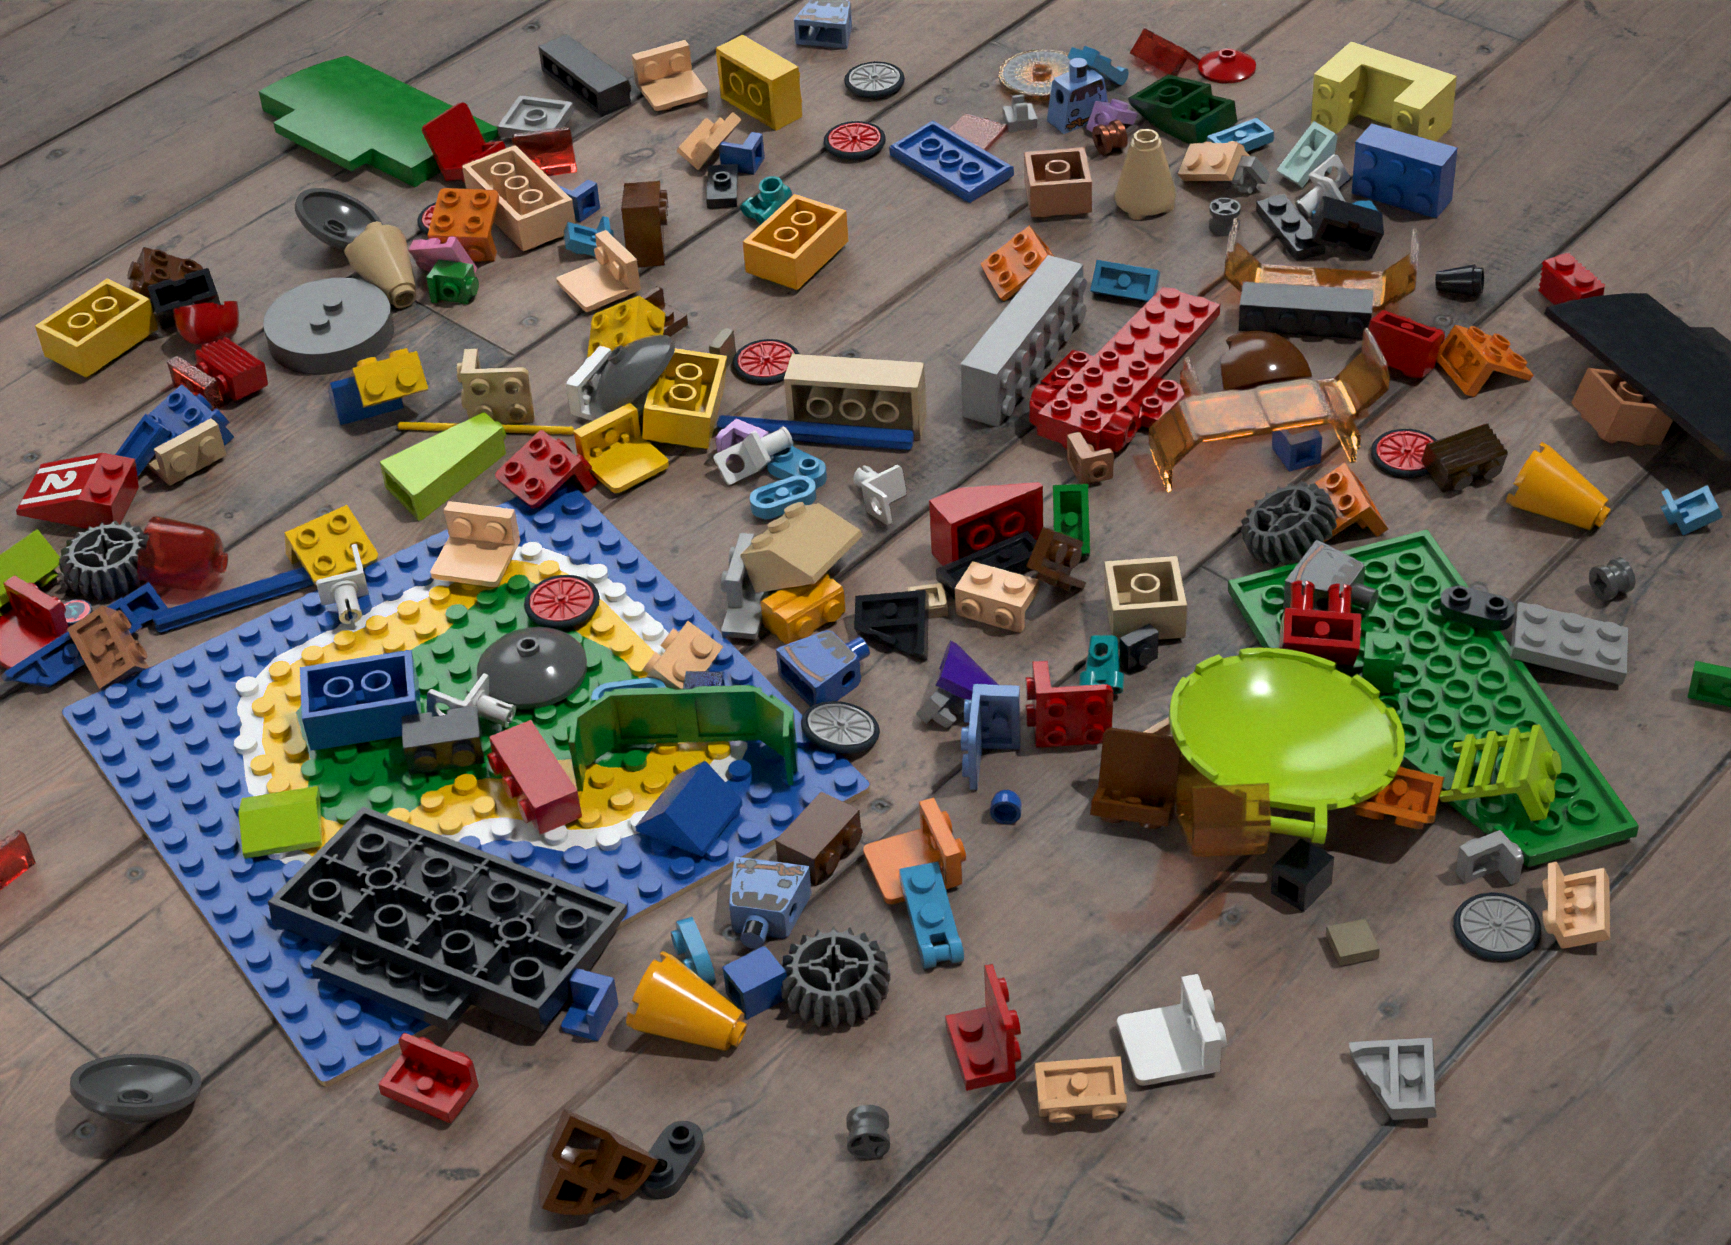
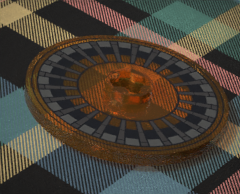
M1034 49L1015 54L1005 60L1000 66L998 73L999 83L1011 95L1024 94V99L1050 100L1054 78L1069 72L1070 59L1067 58L1069 53L1053 49Z

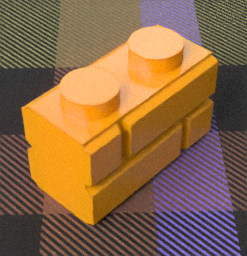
M826 573L815 584L783 588L761 601L764 627L774 635L777 634V637L786 645L800 638L809 637L814 630L828 622L838 620L846 611L843 587L834 579H830Z

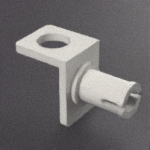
M1333 154L1308 175L1315 187L1300 200H1297L1295 205L1299 212L1308 218L1311 216L1312 211L1317 209L1323 196L1346 202L1338 188L1348 181L1350 176L1338 155ZM1332 166L1336 167L1338 171L1335 181L1324 177L1326 170Z
M781 427L779 430L762 438L759 437L756 431H753L742 442L715 454L713 459L725 483L732 485L761 471L771 461V455L792 447L793 440L785 427ZM733 454L740 456L744 461V469L739 473L729 471L726 467L728 456Z
M895 465L879 474L869 466H862L863 470L859 467L854 474V483L862 487L866 512L886 525L891 524L892 518L889 503L906 495L902 467Z
M357 544L351 545L357 568L356 571L316 581L321 604L329 605L336 603L339 620L344 624H351L348 615L349 611L352 612L354 623L361 619L362 611L357 598L369 595Z
M485 673L482 674L464 701L430 689L427 693V712H432L433 717L446 715L438 709L436 703H444L451 709L477 705L480 717L507 728L516 712L515 705L489 696V675Z

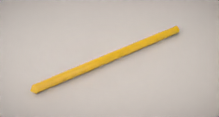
M399 422L396 426L399 430L445 431L460 423ZM501 424L506 433L536 434L542 429L547 434L573 435L575 430L573 426Z

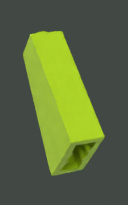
M485 412L380 461L385 488L418 521H421L506 454L504 444L506 432L499 421L495 422Z

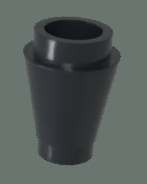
M1475 264L1437 271L1435 278L1436 290L1475 296V293H1483L1484 268L1476 267Z

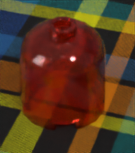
M158 516L152 517L146 525L143 535H149L146 550L139 549L138 553L139 579L145 580V584L149 582L153 586L204 591L215 583L220 573H225L228 565V553L224 552L222 540L214 529Z

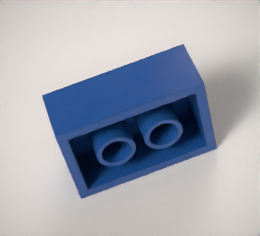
M1371 123L1355 142L1352 194L1437 219L1452 200L1458 148Z
M412 650L300 667L302 722L310 751L402 736L401 716L421 713L419 681Z

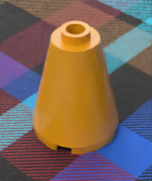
M1541 442L1539 444L1540 453L1534 450L1513 483L1519 488L1515 496L1508 493L1506 503L1512 507L1591 530L1595 525L1601 527L1611 512V509L1607 507L1609 499L1550 445Z
M662 951L660 953L662 962L655 959L651 962L634 993L632 1001L639 1005L635 1015L627 1013L626 1025L636 1031L727 1051L731 1045L738 1047L748 1027V1024L743 1022L744 1013L676 957Z

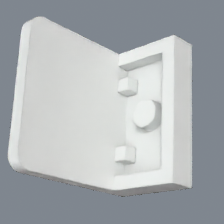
M599 346L585 360L577 372L568 379L566 393L568 395L571 415L594 421L610 413L603 412L596 404V389L601 373L609 362L608 357L612 352L610 348ZM649 388L630 402L637 408L638 418L643 414Z
M1198 974L1181 977L1180 1004L1123 1014L1118 1017L1117 1028L1134 1080L1138 1085L1146 1086L1220 1072L1221 1048L1227 1046L1226 1033L1222 1022L1215 1023L1213 1017L1215 1006L1212 993L1209 989H1203Z

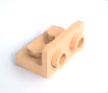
M734 112L725 121L720 117L715 124L708 118H705L678 147L677 153L699 170L717 151L720 143L727 140L742 119Z

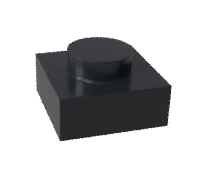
M1150 623L1120 638V666L1127 673L1158 659L1159 631Z

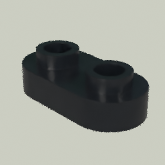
M1453 586L1445 589L1440 599V612L1448 620L1491 631H1502L1508 629L1513 624L1515 606L1511 600L1504 596L1465 586Z
M677 1121L668 1125L662 1131L648 1152L658 1162L646 1181L640 1186L645 1195L653 1199H666L675 1195L681 1189L704 1153L703 1133L699 1126L690 1121ZM658 1169H665V1171L661 1173L654 1172Z

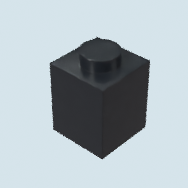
M1300 838L1272 866L1271 894L1305 912L1332 884L1334 856L1328 854L1324 849L1316 847Z

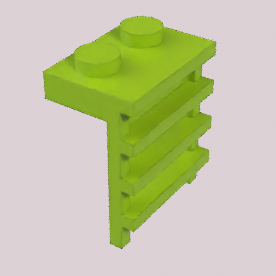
M1540 724L1533 725L1531 732L1520 733L1517 727L1510 728L1509 735L1498 736L1496 731H1489L1486 738L1476 739L1474 734H1468L1465 736L1464 741L1454 742L1453 749L1455 753L1461 754L1451 790L1440 792L1439 798L1442 802L1517 793L1531 821L1547 818L1550 802H1553L1555 798L1554 785L1557 774L1561 773L1562 765L1559 753L1553 751ZM1505 747L1496 784L1490 785L1499 748ZM1477 750H1483L1474 785L1467 788Z

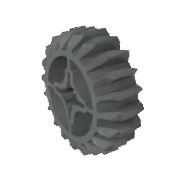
M1303 481L1296 486L1290 482L1287 487L1280 488L1277 486L1276 491L1272 493L1265 492L1263 499L1255 500V507L1247 509V517L1241 520L1243 528L1240 531L1250 554H1253L1254 558L1259 559L1262 564L1270 562L1272 566H1276L1283 562L1285 565H1288L1291 560L1297 559L1300 562L1301 558L1316 540L1324 543V540L1333 537L1332 530L1337 527L1336 518L1338 516L1329 494L1324 489H1320L1316 483L1308 485Z
M115 520L110 525H105L101 522L100 526L95 528L88 526V531L84 533L76 532V539L66 541L67 547L61 549V558L59 559V568L68 588L72 589L75 595L83 594L86 600L96 596L101 601L105 596H111L114 599L117 594L124 593L128 595V590L132 588L138 589L140 588V582L148 581L149 574L155 571L156 552L151 538L148 537L147 532L142 531L140 526L132 527L130 522L119 525Z
M833 926L830 933L823 934L817 928L815 937L811 938L802 935L800 944H791L788 951L789 954L783 956L781 966L785 969L787 978L782 981L781 995L785 1003H788L792 1014L800 1013L804 1023L815 1019V1023L820 1028L825 1022H831L836 1030L839 1022L846 1021L853 1027L856 1017L868 1020L870 1010L879 1011L882 1003L881 1000L887 999L888 986L891 981L888 959L885 956V952L880 951L877 941H869L865 932L854 936L851 927L844 933H840Z

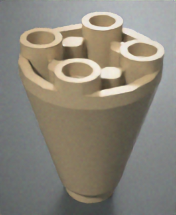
M1141 129L1134 133V138L1131 139L1114 193L1117 206L1123 211L1128 212L1129 218L1134 220L1144 219L1147 215L1171 212L1175 206L1176 191L1164 148L1158 133L1152 129Z
M378 221L368 224L365 231L346 246L344 252L351 268L366 282L380 288L388 297L390 304H393L396 308L408 307L416 299V286L405 235L395 226L382 225Z

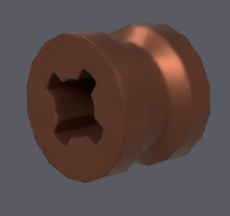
M1113 120L1107 126L1100 124L1093 127V142L1100 154H1108L1114 148L1121 150L1127 147V133L1120 120Z

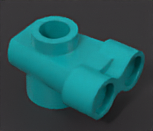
M769 176L761 180L759 183L760 193L755 197L750 196L740 205V209L746 217L754 218L761 225L792 196L791 189L783 184L779 177Z
M1091 636L1085 671L1080 673L1079 686L1108 684L1112 687L1113 694L1123 692L1124 674L1119 672L1121 661L1118 655V638L1116 636Z

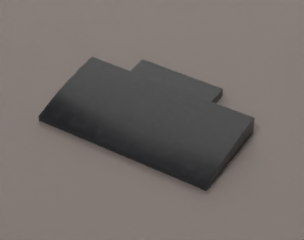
M1648 293L1601 295L1573 300L1546 308L1544 315L1718 458L1722 461L1731 460L1730 340L1713 327L1688 326Z
M364 806L268 901L272 925L327 947L311 964L313 977L446 1031H449L471 1005H474L542 1032L571 996L572 991L569 980L576 968L585 971L590 970L627 914L626 904Z

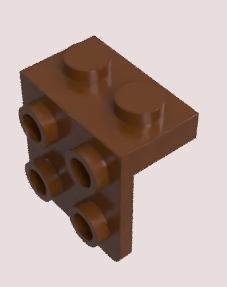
M143 247L137 263L132 261L127 274V279L131 280L129 289L150 299L151 296L147 286L169 279L176 281L185 278V274L202 270L203 267L194 260L175 257L159 249L153 250Z
M1118 728L1106 729L1102 741L1098 789L1091 800L1090 815L1099 816L1101 820L1109 823H1120L1125 820L1139 822L1140 826L1148 829H1158L1162 826L1168 827L1175 811L1181 751L1173 736Z

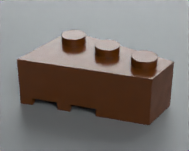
M660 180L624 183L621 212L625 247L637 259L638 268L665 265L664 225H668L669 204L667 190H661Z

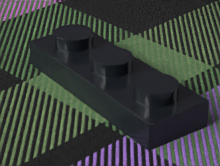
M1285 194L1256 201L1257 214L1295 261L1325 254V246L1312 242L1311 225Z
M1025 531L937 568L936 580L939 583H943L944 589L955 600V587L972 561L1009 572L1019 573L1028 569L1026 566L1037 540L1028 531Z

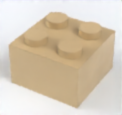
M1177 556L1104 561L1105 601L1111 635L1118 638V643L1121 637L1149 623L1159 631L1158 639L1186 637L1187 603Z

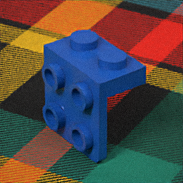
M182 384L148 414L171 432L163 443L210 418L218 423L224 446L234 438L232 433L226 428L230 423L228 419L217 408L211 411L212 405L200 393L194 396Z

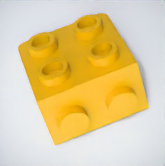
M639 295L595 313L591 321L587 358L599 346L610 348L613 351L617 347H624L636 339L652 335H663L665 312Z
M408 348L389 353L390 358L377 361L376 357H370L357 362V367L352 368L351 377L354 376L363 408L428 391V385L417 351L409 353Z
M631 403L573 431L577 454L583 456L590 463L592 469L589 472L613 493L627 490L669 467L668 458L647 440L642 439L637 408Z
M348 505L284 532L285 552L291 564L300 561L315 585L319 579L357 570L351 547L353 544H357L363 568L378 561V552Z

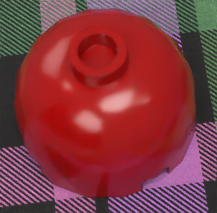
M224 301V305L212 302L173 309L177 330L182 338L190 344L202 345V347L206 348L208 344L212 345L213 341L217 343L218 339L222 340L224 336L231 339L237 333L239 327L237 301Z

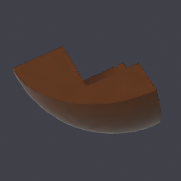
M1246 331L1233 334L1226 340L1229 352L1221 356V375L1224 391L1241 394L1273 382L1291 385L1313 377L1310 367L1299 349L1290 341L1277 334L1265 331Z
M564 1109L552 1136L541 1173L539 1185L541 1209L565 1215L594 1213L596 1208L607 1205L615 1200L622 1201L634 1193L646 1181L658 1160L638 1145L615 1132Z

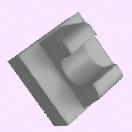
M1024 94L1013 95L1011 106L1003 107V119L1008 132L1037 129V116L1032 103H1024Z
M1242 156L1230 182L1232 184H1241L1238 189L1240 193H1251L1257 184H1266L1270 173L1256 156Z
M939 687L916 712V715L926 724L933 719L943 727L949 728L957 719L950 713L949 709L960 716L964 711L965 700Z

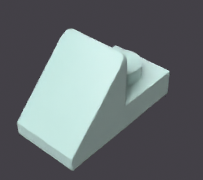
M1313 121L1277 168V171L1283 177L1303 188L1310 179L1308 175L1335 154L1338 136ZM1329 167L1326 172L1330 174L1332 167Z

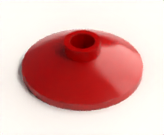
M1230 48L1210 52L1204 55L1198 62L1199 73L1204 78L1217 83L1241 82L1250 78L1256 70V62L1250 55Z

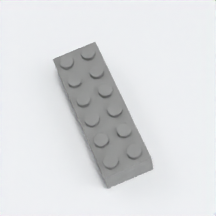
M1048 255L960 364L962 417L999 427L1003 420L1013 413L1015 405L1020 398L1027 395L1033 381L1036 378H1040L1044 367L1050 359L1053 360L1056 357L1060 346L1064 341L1070 339L1073 329L1078 323H1082L1085 318L1087 308L1083 304V294L1087 281L1083 278V264Z

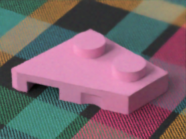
M449 237L445 244H440L441 240L438 238L413 240L408 250L415 259L417 266L428 272L432 270L438 259L473 264L474 272L477 270V267L457 237Z

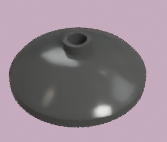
M311 188L304 190L298 195L295 202L296 215L305 229L321 242L339 249H345L348 244L352 243L358 235L365 231L368 224L376 221L382 223L377 214L367 205L350 195L332 189Z
M652 335L636 339L624 347L619 346L614 349L608 357L609 362L601 373L596 389L597 406L603 412H612L640 396L655 382L669 364L675 351L674 341L667 335Z
M528 627L512 631L492 643L479 659L477 677L479 680L483 673L489 675V696L513 704L516 706V709L542 708L565 699L581 685L587 673V658L582 645L571 635L553 628Z
M122 1054L95 1059L78 1067L70 1077V1093L84 1108L105 1118L127 1124L155 1121L176 1113L192 1103L201 1091V1077L193 1067L173 1058L150 1054Z

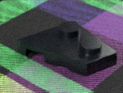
M926 590L855 596L854 629L858 635L918 659L928 660L929 595Z

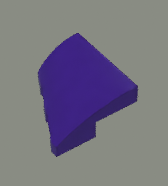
M950 640L939 667L941 671L935 686L963 699L972 700L973 684L999 685L957 643Z

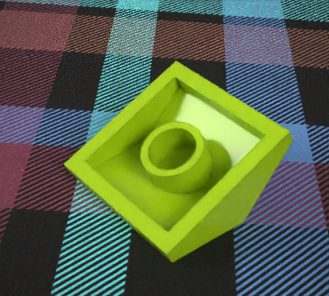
M319 786L241 799L238 815L244 859L322 846Z

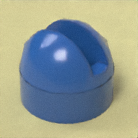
M1011 790L997 792L991 801V817L1001 824H1012L1018 821L1022 810L1020 797Z

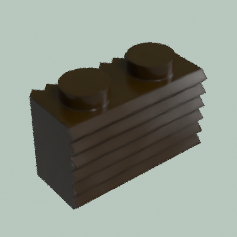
M1486 423L1428 443L1421 462L1441 491L1445 493L1453 488L1455 490H1462L1469 486L1471 482H1475L1478 479L1481 480L1483 477L1486 480L1495 478L1503 469L1508 451L1504 449L1500 439H1497L1493 429Z

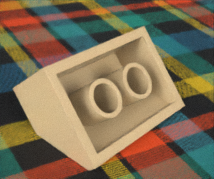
M798 502L784 509L785 513L779 519L770 522L767 525L768 529L763 534L754 537L751 540V545L740 556L755 593L815 584L863 536L861 530L819 503L804 505L803 502Z

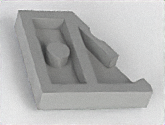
M1432 1038L1349 1042L1352 1060L1392 1120L1437 1118L1434 1045Z

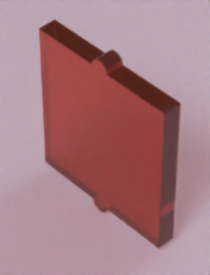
M964 114L949 130L987 151L1007 130V125L991 121L989 118Z

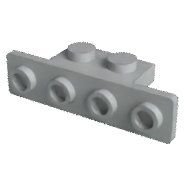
M739 534L736 547H731L729 551L728 571L724 570L722 573L721 590L727 593L728 609L721 629L723 637L756 639L758 637L762 623L761 601L770 596L771 591L755 593L740 556L751 545L754 534Z

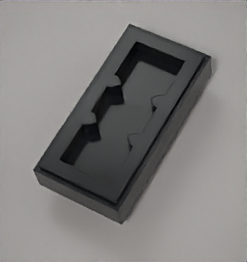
M738 164L708 165L707 208L737 207Z

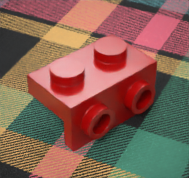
M403 1033L398 1039L402 1054L378 1083L381 1095L451 1124L479 1087L473 1061L464 1053L459 1051L451 1052L441 1048L425 1037L417 1038Z

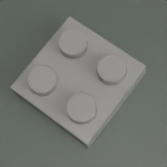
M519 95L497 126L498 134L501 137H508L514 140L523 139L538 141L539 143H553L574 113L573 102Z

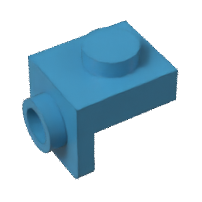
M602 216L597 229L567 222L564 229L566 249L580 255L595 256L594 249L597 247L595 234L606 230L614 236V231L610 228L609 217Z
M1708 485L1676 500H1673L1668 489L1662 491L1667 504L1660 507L1669 525L1677 523L1682 535H1686L1723 518Z

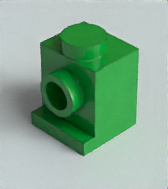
M438 259L426 277L431 303H438L439 300L468 304L479 289V280L475 277L474 266L469 263Z
M1366 632L1362 678L1382 693L1400 694L1403 650H1396L1397 634Z

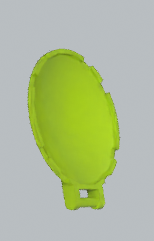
M1245 648L1240 649L1239 655L1222 658L1218 654L1197 664L1195 671L1188 677H1182L1171 697L1169 724L1173 738L1186 759L1209 780L1223 789L1242 797V832L1255 834L1256 830L1311 838L1312 843L1324 844L1327 833V810L1348 807L1373 797L1390 784L1401 766L1405 752L1404 730L1393 707L1387 708L1379 699V690L1358 674L1351 678L1336 670L1335 662L1319 656L1289 649ZM1258 805L1311 813V822L1258 814Z

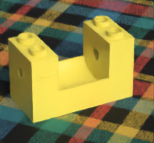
M1350 42L1314 73L1311 124L1315 121L1337 134L1357 115H1361L1390 125L1391 129L1437 142L1452 126L1457 76Z

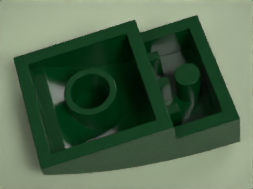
M1168 74L1128 98L1129 104L1151 124L1188 144L1204 143L1207 141V136L1225 130L1237 123L1235 100L1214 96L1211 84Z

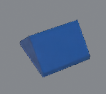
M354 376L330 382L329 398L340 425L404 408L402 398L363 408Z
M703 761L674 777L635 826L636 832L703 857L743 805L742 799L706 761Z

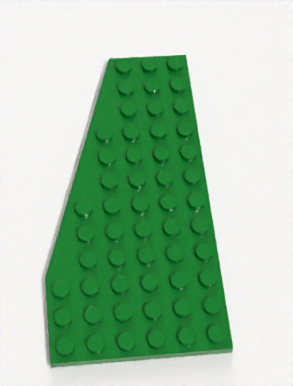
M1428 529L1341 551L1364 564V585L1378 590V598L1371 611L1355 605L1351 607V613L1361 614L1360 650L1354 666L1336 665L1335 669L1351 678L1356 674L1362 677L1366 632L1397 634L1396 650H1403L1400 694L1380 692L1379 699L1387 708L1393 707L1401 721L1405 736V752L1401 762L1403 768L1445 777L1442 791L1451 790L1461 754L1455 753L1453 749L1454 742L1464 741L1465 736L1468 734H1474L1476 739L1486 738L1489 731H1496L1498 736L1509 735L1510 728L1517 727L1520 733L1531 732L1533 725L1540 724L1553 751L1559 753L1562 765L1561 773L1557 774L1554 785L1555 798L1553 802H1550L1546 819L1531 821L1517 793L1456 800L1447 803L1487 835L1501 830L1511 842L1519 846L1524 858L1523 864L1527 867L1637 837L1638 823L1523 662L1510 658L1511 646L1500 631H1491L1451 621L1441 614L1440 599L1445 589L1453 586L1469 587ZM1298 563L1228 580V592L1262 648H1279L1280 624L1285 610L1283 608L1285 580ZM1505 747L1499 748L1490 785L1496 784ZM1477 750L1467 788L1474 785L1483 750Z

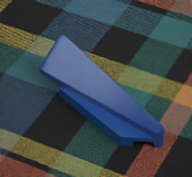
M149 582L126 597H121L107 606L116 611L120 610L125 614L131 624L129 629L131 635L142 628V624L153 620L152 615L155 612L168 609ZM66 632L6 670L1 678L7 682L17 681L50 688L86 664L69 632Z

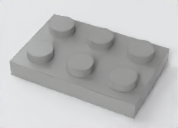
M1517 602L1513 620L1510 658L1623 685L1627 675V627L1619 626L1613 622H1602L1585 618L1575 613L1548 609L1538 604Z

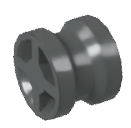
M1232 198L1213 200L1209 206V213L1212 216L1209 220L1210 231L1220 236H1229L1238 232L1240 228V220L1238 218L1241 211L1240 203Z
M1621 557L1610 560L1607 566L1597 565L1589 571L1591 588L1595 595L1603 601L1615 598L1618 592L1624 594L1635 588L1636 580L1633 569Z
M861 1105L849 1111L846 1116V1124L850 1132L847 1137V1149L850 1154L861 1159H875L885 1155L890 1149V1135L887 1133L889 1114L887 1111L875 1105Z

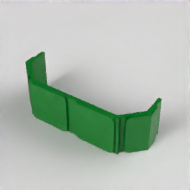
M732 685L698 686L693 689L680 690L669 687L614 689L604 692L603 697L597 701L592 700L568 716L567 738L577 791H583L586 766L618 744L761 740L785 758L788 785H794V772H798L794 710L773 695L767 696L762 692V687Z

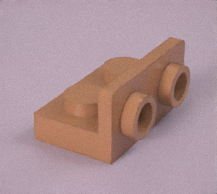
M103 605L67 628L98 688L101 690L119 683L134 672L141 673L149 668L145 661L148 657L145 649L138 641L133 639L129 632L131 624L128 618L120 610L116 611Z

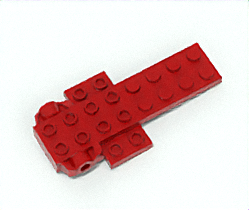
M1162 287L1095 356L1089 355L1084 351L1072 350L1041 381V384L1034 388L1031 394L1029 422L1037 427V435L1061 443L1067 449V435L1081 432L1086 443L1091 444L1095 452L1109 448L1112 452H1118L1127 443L1131 442L1141 426L1159 432L1187 402L1190 396V387L1161 377L1220 315L1221 304L1209 301L1204 297H1196L1180 292L1175 288Z

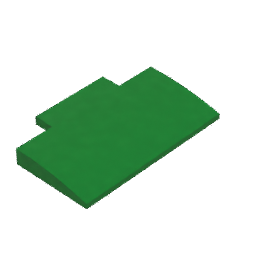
M343 56L313 65L284 77L258 91L263 111L279 119L273 122L275 133L350 171L367 163L413 187L419 186L441 172L422 133V127L453 106L354 58ZM473 116L485 143L499 136L497 127Z

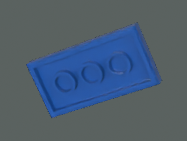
M934 120L889 146L890 156L969 203L1014 176L1013 166Z

